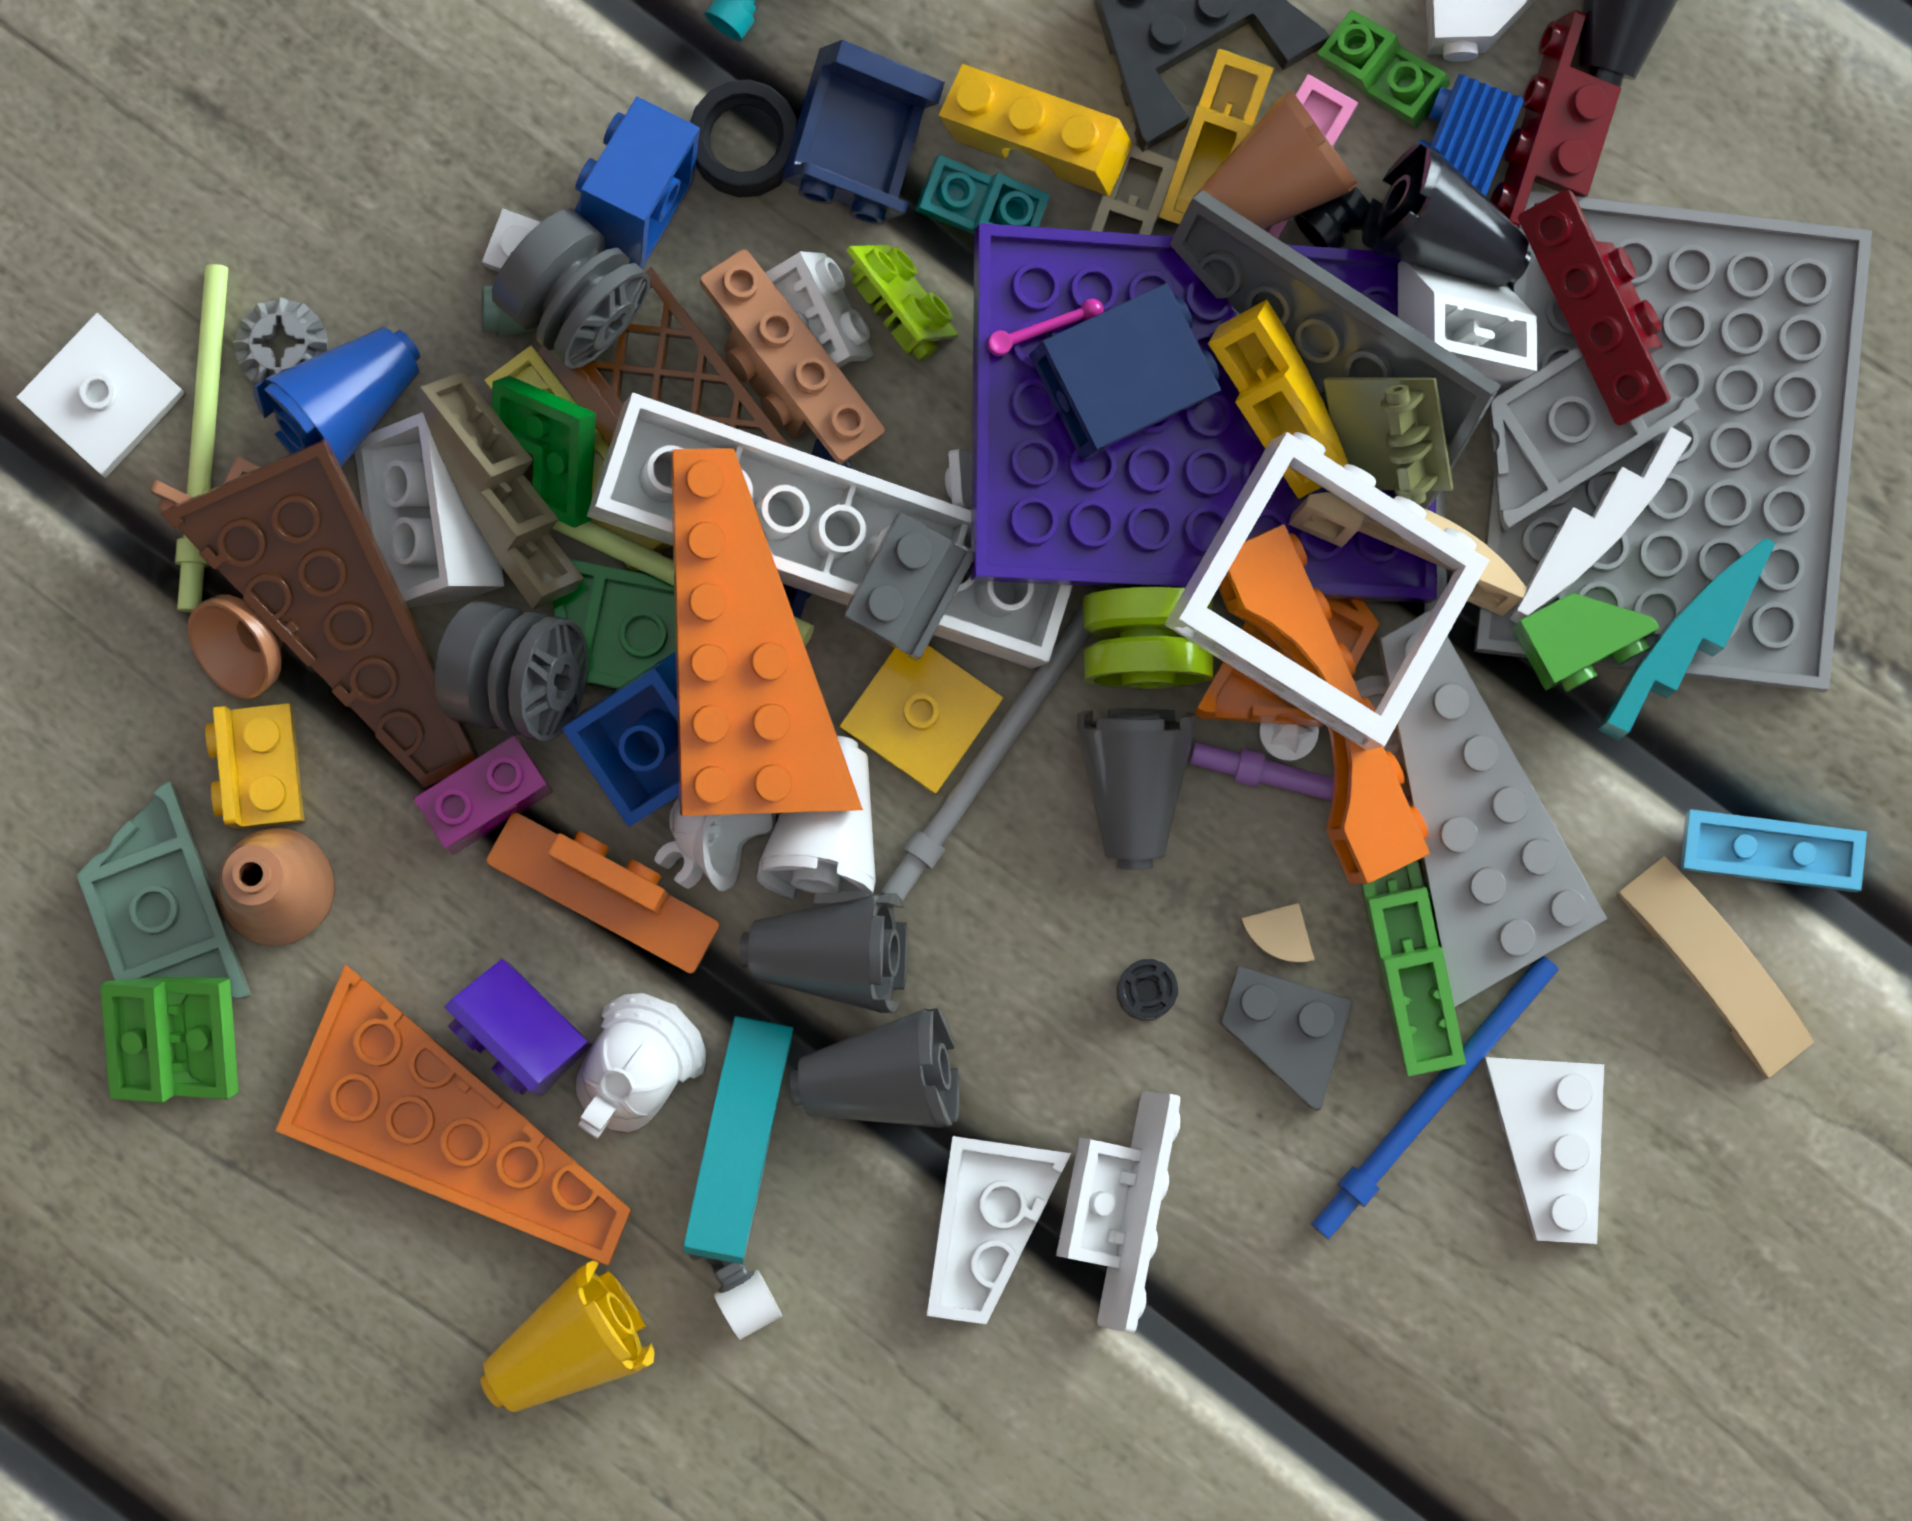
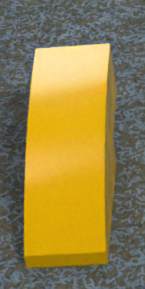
M1221 48L1218 49L1159 218L1180 224L1193 196L1253 129L1275 67Z
M1266 299L1220 324L1208 345L1240 392L1235 403L1265 449L1272 439L1286 432L1291 435L1299 432L1321 443L1326 449L1324 456L1342 467L1348 464L1337 432L1310 373L1268 300ZM1290 466L1287 467L1283 474L1298 499L1322 487Z

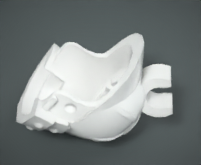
M678 797L670 810L669 816L670 829L676 841L663 845L657 852L654 861L669 870L679 858L684 857V866L674 878L679 885L687 889L693 887L701 879L704 872L719 891L727 892L734 886L737 880L743 845L749 839L771 833L776 825V814L780 813L681 816Z
M645 993L622 995L604 1006L602 1012L604 1021L600 1026L604 1030L588 1051L577 1074L575 1089L577 1098L584 1109L578 1127L596 1139L600 1137L605 1128L621 1132L636 1131L653 1119L679 1081L683 1083L689 1077L695 1079L704 1074L706 1049L700 1031L676 1005Z

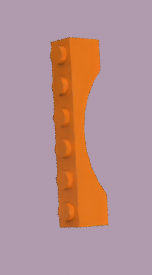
M1285 524L1246 539L1218 587L1228 612L1259 629L1279 645L1293 662L1375 712L1376 710L1372 703L1366 697L1361 698L1352 676L1356 674V667L1349 650L1343 643H1337L1328 621L1332 618L1330 606L1324 594L1318 588L1313 589L1304 566L1307 565V556L1298 537L1294 533L1289 534ZM1327 726L1333 755L1334 780L1333 799L1326 832L1349 884H1369L1431 854L1424 840L1428 838L1427 825L1418 809L1414 806H1409L1400 786L1404 783L1403 771L1395 756L1389 751L1385 752L1384 747L1365 750Z

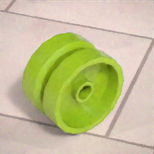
M1121 588L1093 592L1083 596L1084 630L1094 636L1108 639L1093 643L1084 649L1085 683L1113 688L1163 689L1213 681V655L1164 625L1185 588ZM1211 599L1209 605L1207 606V608L1210 609L1211 611H1212V599Z

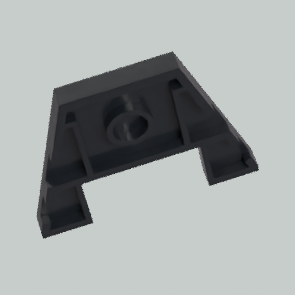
M1093 0L1109 53L1114 55L1122 80L1121 92L1126 107L1130 106L1136 126L1134 134L1142 152L1184 129L1189 120V116L1159 74L1246 24L1252 26L1282 70L1321 49L1329 38L1324 28L1287 0Z

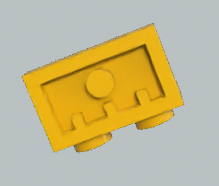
M285 703L233 710L226 706L213 707L214 722L206 723L205 737L209 757L218 758L220 781L211 783V800L215 816H223L224 824L233 830L305 822L293 705Z

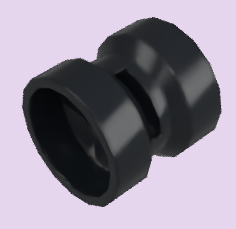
M1357 187L1349 191L1350 193L1294 216L1299 229L1314 246L1342 248L1345 244L1346 233H1350L1352 230H1362L1370 203Z
M1141 959L1131 964L1120 976L1116 987L1117 1001L1121 1009L1129 1017L1139 1021H1153L1164 1016L1174 1005L1178 995V981L1173 971L1165 963L1154 959Z

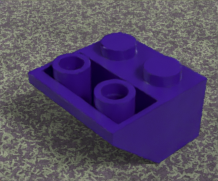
M504 959L498 961L444 1006L455 1017L448 1025L450 1030L471 1050H476L481 1054L487 1049L498 1060L491 1067V1070L515 1093L519 1092L522 1095L529 1090L532 1093L543 1096L592 1046L547 999Z

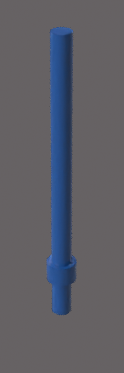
M1542 956L1531 965L1463 1045L1466 1064L1443 1069L1358 1169L1352 1166L1337 1183L1340 1190L1311 1223V1226L1322 1236L1329 1240L1358 1205L1365 1207L1380 1190L1376 1185L1559 971L1558 967L1551 960Z

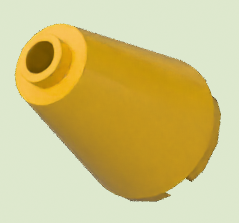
M594 1260L579 1267L484 1361L483 1369L485 1375L480 1378L481 1386L487 1398L497 1408L504 1406L511 1412H518L639 1373L654 1363L652 1342L642 1348L637 1334L639 1330L646 1327L645 1322L628 1292L610 1271L598 1276L595 1270L599 1263Z

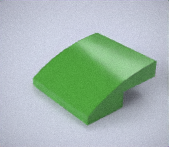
M150 977L111 980L100 984L110 1099L163 1103L173 1096L228 1100L239 1093L230 978Z

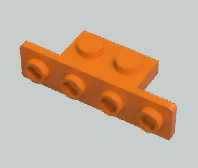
M512 813L487 857V863L491 867L687 973H694L719 929L717 920L674 898L665 889L657 886L662 875L643 864L630 859L628 865L624 868L605 858L610 847L593 837L578 831L572 840L561 833L556 834L519 813Z

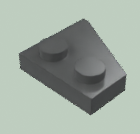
M1238 966L1220 1024L1254 1053L1258 1060L1274 1075H1277L1309 1108L1319 1111L1323 1104L1353 1000Z

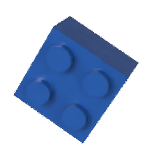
M636 96L626 115L617 112L612 118L603 139V144L607 146L598 161L590 158L582 168L575 185V190L581 193L575 211L606 237L605 250L618 247L630 258L629 264L636 263L643 269L694 183L700 127Z
M676 651L583 710L561 728L628 827L679 796Z

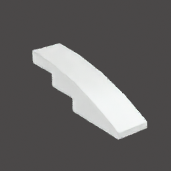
M1670 427L1660 438L1640 476L1621 467L1612 477L1592 516L1572 507L1563 518L1526 586L1524 598L1516 605L1509 619L1518 623L1521 619L1539 611L1566 591L1623 536L1658 493L1692 438Z

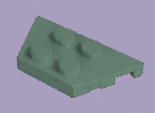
M171 782L162 784L154 792L156 796L132 821L128 820L112 837L111 844L102 853L96 854L76 875L114 980L150 977L230 978L232 998L246 999L251 997L249 986L175 785Z

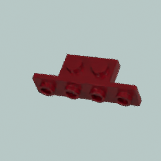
M1573 10L1556 21H1551L1541 37L1538 51L1544 56L1538 75L1535 74L1525 88L1522 97L1524 99L1522 107L1526 108L1521 128L1516 129L1512 134L1505 150L1504 159L1509 162L1504 182L1497 185L1490 198V201L1518 228L1520 226L1518 216L1525 211L1533 182L1558 192L1570 190L1574 196H1588L1622 89L1617 85L1570 67L1586 18V14L1578 10Z
M1562 190L1520 213L1518 221L1614 422L1617 425H1626L1667 404L1671 397L1651 356V353L1663 347L1656 334L1662 330L1661 323L1652 305L1647 300L1640 301L1631 280L1636 278V271L1625 250L1621 247L1615 248L1612 242L1595 240L1573 192L1570 190Z

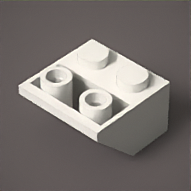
M1401 261L1398 263L1399 319L1500 384L1501 386L1496 393L1498 395L1537 371V316L1506 284L1502 287H1494Z

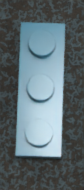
M1690 809L1685 814L1680 870L1858 892L1862 888L1867 832Z

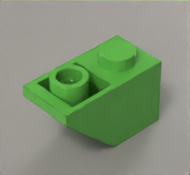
M1571 593L1521 619L1512 630L1545 691L1561 683L1564 690L1569 692L1597 677L1598 675L1593 666L1614 656L1617 664L1620 665L1650 649L1645 639L1656 632L1659 626L1654 617Z

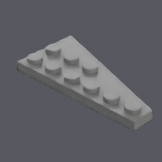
M1432 609L1427 610L1377 639L1387 690L1431 614ZM1447 636L1396 727L1401 747L1399 752L1402 767L1406 772L1411 798L1410 806L1418 809L1428 829V838L1424 840L1431 854L1421 858L1427 891L1430 894L1438 945L1443 948L1454 1007L1607 920V917Z

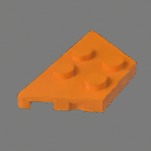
M1326 598L1332 614L1331 620L1328 621L1337 643H1343L1349 650L1356 667L1380 623L1362 600ZM1247 622L1244 623L1243 631L1290 659L1279 645L1259 629ZM1222 662L1194 712L1201 719L1322 727L1324 725L1225 662Z

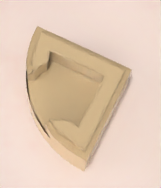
M1299 903L1240 919L1249 939L1268 955L1289 963H1307L1315 960Z

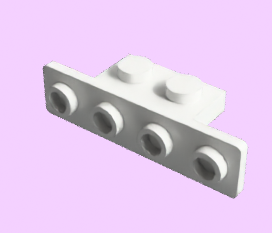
M1145 1090L1141 1093L1131 1148L1079 1138L1056 1256L1108 1266L1097 1318L1098 1326L1135 1333L1138 1319L1144 1312L1146 1305L1144 1287L1150 1259L1156 1251L1158 1242L1156 1225L1161 1200L1165 1197L1169 1186V1174L1167 1171L1172 1142L1175 1140L1180 1129V1096Z

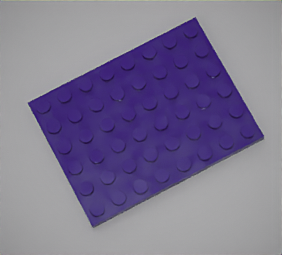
M979 223L974 229L971 552H973V561L971 563V580L1114 588H1186L1263 455L1265 447L1235 403L1240 392L1208 345L1216 328L1220 324L1239 315V313L1226 298H1216L1171 247L1172 236ZM1288 245L1398 317V263L1401 260L1376 254L1373 250ZM1168 283L1173 295L1180 296L1189 308L1193 321L1191 330L1200 348L1206 349L1217 364L1220 376L1218 384L1221 391L1206 403L1197 407L1187 408L1112 444L1102 453L1082 462L1029 354L1043 340L1086 320L1084 319L1014 344L1010 351L1003 356H995L990 353L987 341L996 331L1002 330L1010 334L1081 308V305L1087 299L1100 301L1104 312ZM1282 476L1247 537L1248 539L1267 529L1285 524L1288 533H1294L1304 547L1307 556V565L1304 566V569L1313 589L1318 588L1325 598L1431 603L1437 600L1436 564L1360 531L1343 547H1340L1288 525L1292 513L1310 494L1298 499L1284 476ZM1321 487L1310 494L1324 493L1330 491ZM1380 490L1391 498L1397 496L1392 490ZM1436 499L1429 509L1436 513Z

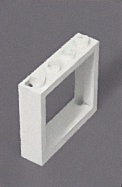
M1286 432L1269 442L1164 625L1365 750L1384 747L1490 560L1475 551L1477 544L1467 535L1452 528H1445L1443 531L1424 519L1427 515L1426 511L1415 502L1401 496H1395L1392 499L1375 488V478L1366 471L1350 464H1345L1342 467L1324 456L1326 449L1317 440L1303 433L1295 432L1294 435ZM1288 466L1455 570L1375 712L1207 608Z

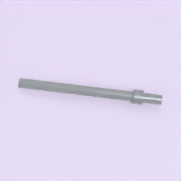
M1083 604L1054 644L1049 662L1037 668L923 832L916 830L903 849L907 855L881 890L882 893H897L903 901L926 867L932 870L946 851L942 844L1089 637L1090 633L1084 630Z

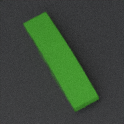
M1416 860L1369 884H1360L1386 999L1405 1073L1408 1077L1466 1064L1443 948L1438 945L1427 887L1423 886L1419 863Z

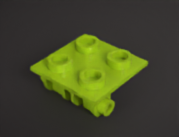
M889 244L849 246L846 249L856 262L849 269L855 277L852 280V284L869 305H874L878 302L873 308L876 315H880L890 308L894 311L883 324L887 329H890L902 322L891 334L908 356L914 354L921 362L938 349L934 341L955 339L959 336L950 324V321L953 319L950 309L935 293H926L914 277L918 273L915 264L903 250L896 246L892 248Z

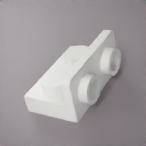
M800 251L766 272V275L838 368L851 361H865L873 356V351L867 341L870 339L869 328L860 313L852 309L844 293L845 279L842 271L826 254Z

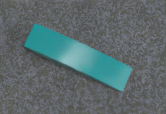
M1767 538L1760 541L1709 582L1663 629L1650 649H1648L1627 677L1599 726V731L1620 740L1630 732L1649 691L1664 698L1669 697L1677 691L1697 649L1713 657L1725 648L1776 544L1775 542Z
M737 1016L734 1018L699 1171L683 1253L743 1265L766 1166L767 1151L779 1103L780 1089L792 1041L793 1027Z

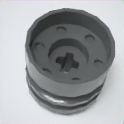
M573 208L563 209L554 213L530 231L511 252L500 269L492 287V301L525 330L537 328V341L549 351L554 350V356L570 370L583 367L593 361L619 338L643 306L651 284V277L636 263L629 264L630 258L618 247L605 250L606 237Z
M488 601L470 602L458 610L451 620L438 649L435 667L436 697L442 712L454 722L484 729L500 728L506 734L523 735L527 739L536 741L554 740L563 733L561 728L576 716L585 693L589 661L588 645L582 629L574 621L567 618L549 617L539 612L523 613L519 608Z

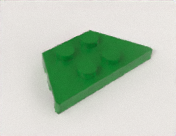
M569 559L584 579L574 592L554 600L553 608L556 617L571 619L582 629L588 645L589 670L586 685L616 690L676 651L673 585L648 574Z

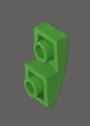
M1352 9L1317 53L1319 60L1342 79L1379 106L1414 128L1418 127L1433 107L1440 87L1448 88L1450 85L1446 72L1402 48L1397 35Z

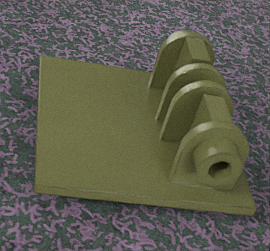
M1326 377L1324 379L1329 415L1348 464L1361 468L1373 476L1376 480L1375 488L1378 490H1394L1397 496L1407 498L1416 504L1426 501L1427 491L1453 490L1436 378Z

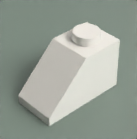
M1426 0L1428 55L1443 54L1444 60L1451 62H1464L1476 59L1478 53H1486L1536 0Z

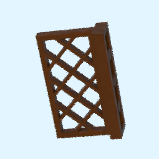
M652 267L646 273L651 277L650 289L653 288L664 302L661 327L630 324L618 338L614 363L591 361L583 367L570 370L554 356V350L549 351L543 345L536 350L579 406L596 413L595 428L609 446L624 404L620 399L624 373L653 377L651 399L659 402L661 400L663 378L694 381L690 413L736 429L761 430L770 441L790 447ZM672 314L685 330L671 328ZM629 333L659 336L655 368L624 365ZM669 337L689 339L695 342L699 348L696 372L665 369ZM707 359L719 375L705 374ZM600 371L613 372L611 386ZM704 383L728 385L732 390L734 396L730 418L700 415ZM742 405L755 421L740 419Z

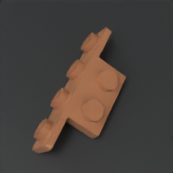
M745 249L740 250L702 275L700 286L732 326L731 333L724 347L728 366L740 381L744 383L748 381L761 397L762 409L773 425L777 428L784 427L793 440L811 429L838 464L845 463L883 436L885 427L749 251Z

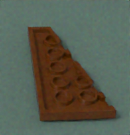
M327 438L165 509L161 513L174 529L178 528L200 551L199 555L214 570L217 568L244 596L243 600L306 666H311L331 686L332 693L346 707L350 706L375 732V737L424 788L447 778L479 757L464 724L454 722L442 712L436 697V665Z

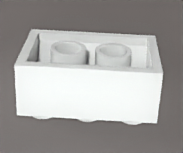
M423 412L370 433L354 452L362 511L407 607L412 608L470 599L504 587L502 566L465 507L437 450Z

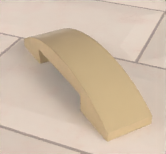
M1331 492L1310 494L1292 513L1288 525L1340 547H1343L1360 531L1450 571H1455ZM1424 509L1427 513L1424 519L1443 531L1445 528H1452L1467 535L1477 544L1475 551L1490 560L1467 599L1468 602L1504 616L1524 598L1527 587L1498 554L1467 530L1430 510Z
M1665 856L1617 892L1653 939L1659 938L1730 1026L1732 1029L1729 1032L1730 1035L1766 1079L1772 1077L1814 1043L1797 1013L1748 947L1699 890Z

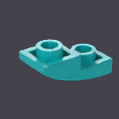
M938 154L932 162L915 211L973 234L974 229L979 223L1039 227L1050 194L1001 173L990 176Z

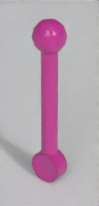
M1087 299L1083 302L1081 308L1013 333L1008 334L1002 330L996 331L987 341L988 350L995 356H1003L1010 351L1014 344L1084 319H1091L1103 313V305L1096 299Z

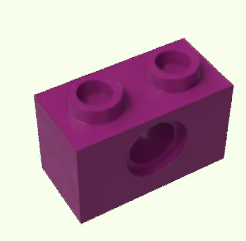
M513 735L413 799L443 847L452 855H455L507 822L512 813L520 814L553 793L522 742L516 735Z

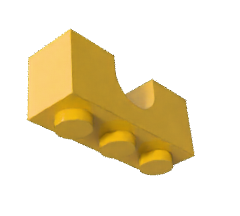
M963 63L938 115L956 142L1003 159L1007 158L1010 149L1026 153L1049 166L1057 178L1106 196H1110L1133 146L1120 119Z

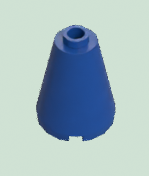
M382 327L263 379L253 387V396L264 419L273 412L276 415L275 418L281 430L275 435L290 454L327 438L342 468L419 374L416 361L420 358V353L413 341L403 331L398 330L393 333L388 328Z

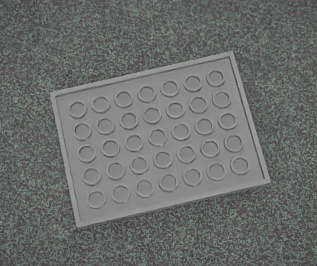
M1531 191L1525 211L1555 194ZM1575 196L1595 240L1612 242L1615 248H1623L1633 263L1636 278L1631 280L1640 301L1647 300L1652 305L1661 323L1662 330L1656 334L1663 347L1651 353V356L1667 390L1682 399L1685 396L1692 399L1700 410L1674 427V429L1692 439L1658 493L1623 536L1566 591L1544 607L1571 593H1576L1654 617L1659 629L1645 639L1649 647H1651L1663 629L1709 582L1760 541L1767 538L1776 544L1725 648L1713 657L1697 649L1684 676L1825 693L1830 688L1872 230ZM1520 225V226H1519V229L1524 233V231H1523V229H1522V227H1521V225ZM1529 244L1528 251L1531 253L1530 263L1520 279L1512 282L1511 290L1537 316V371L1576 348L1578 344ZM1664 434L1506 532L1500 523L1493 460L1485 544L1498 554L1517 574L1524 585L1527 586L1559 525L1572 507L1592 516L1612 477L1621 467L1640 476L1657 443ZM1516 605L1504 616L1478 606L1474 652L1527 658L1512 630L1517 623L1509 619ZM1647 651L1620 665L1617 664L1614 656L1595 666L1633 670Z

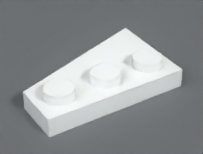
M1485 1057L1483 1059L1488 1079L1490 1078L1498 1106L1497 1113L1513 1159L1514 1173L1533 1240L1597 1244L1604 1064Z
M952 1137L927 1316L987 1324L1071 1153Z

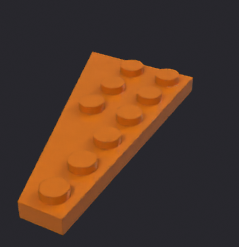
M734 448L672 449L671 484L680 815L863 810Z
M346 964L344 965L275 1131L609 1266L632 1209Z

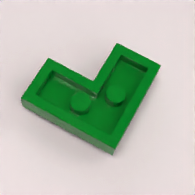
M510 375L493 381L492 409L525 451L533 454L532 486L556 515L558 521L573 528L590 522L591 518L587 517L592 501L596 413Z

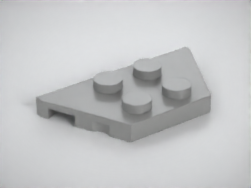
M1577 346L1493 398L1488 407L1501 526L1505 532L1666 433L1670 427L1674 428L1695 415L1700 408L1695 401L1687 396L1682 399L1668 390L1671 399L1667 404L1626 425H1617Z

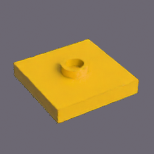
M927 645L923 655L917 661L895 648L839 727L934 795H937L1001 705L1004 697L929 645Z

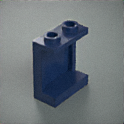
M840 40L820 48L781 180L798 186V194L810 201L831 204L833 200L851 207L850 215L867 223L883 224L884 220L905 215L908 202L899 199L922 115L925 108L939 104L945 82L845 40Z
M1168 283L1043 340L1029 354L1082 462L1102 453L1112 444L1187 408L1197 407L1206 403L1221 391L1218 384L1220 376L1217 364L1206 349L1200 348L1191 330L1193 321L1189 308L1180 296L1173 295Z

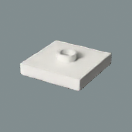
M96 313L25 387L17 398L106 478L186 393L99 313Z

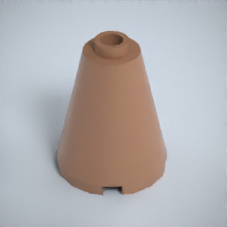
M1291 90L1275 102L1194 196L1204 190L1264 230L1350 193L1349 191L1359 184Z
M266 828L252 832L240 839L223 858L216 878L217 902L227 923L244 938L268 946L294 944L305 938V936L321 925L329 915L335 896L334 870L322 849L304 834L286 828Z

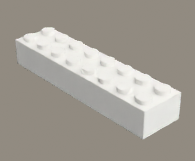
M633 392L622 406L587 517L673 546L671 450L734 448L783 584L847 605L893 519L900 511L951 539L952 543L962 549L971 551V511ZM970 565L933 635L1034 669L1048 663L1073 585L971 580Z

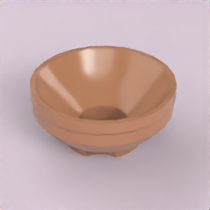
M218 595L203 601L192 610L188 620V636L191 648L201 668L221 689L233 696L251 699L265 692L278 679L282 664L281 648L283 641L243 599L231 595Z

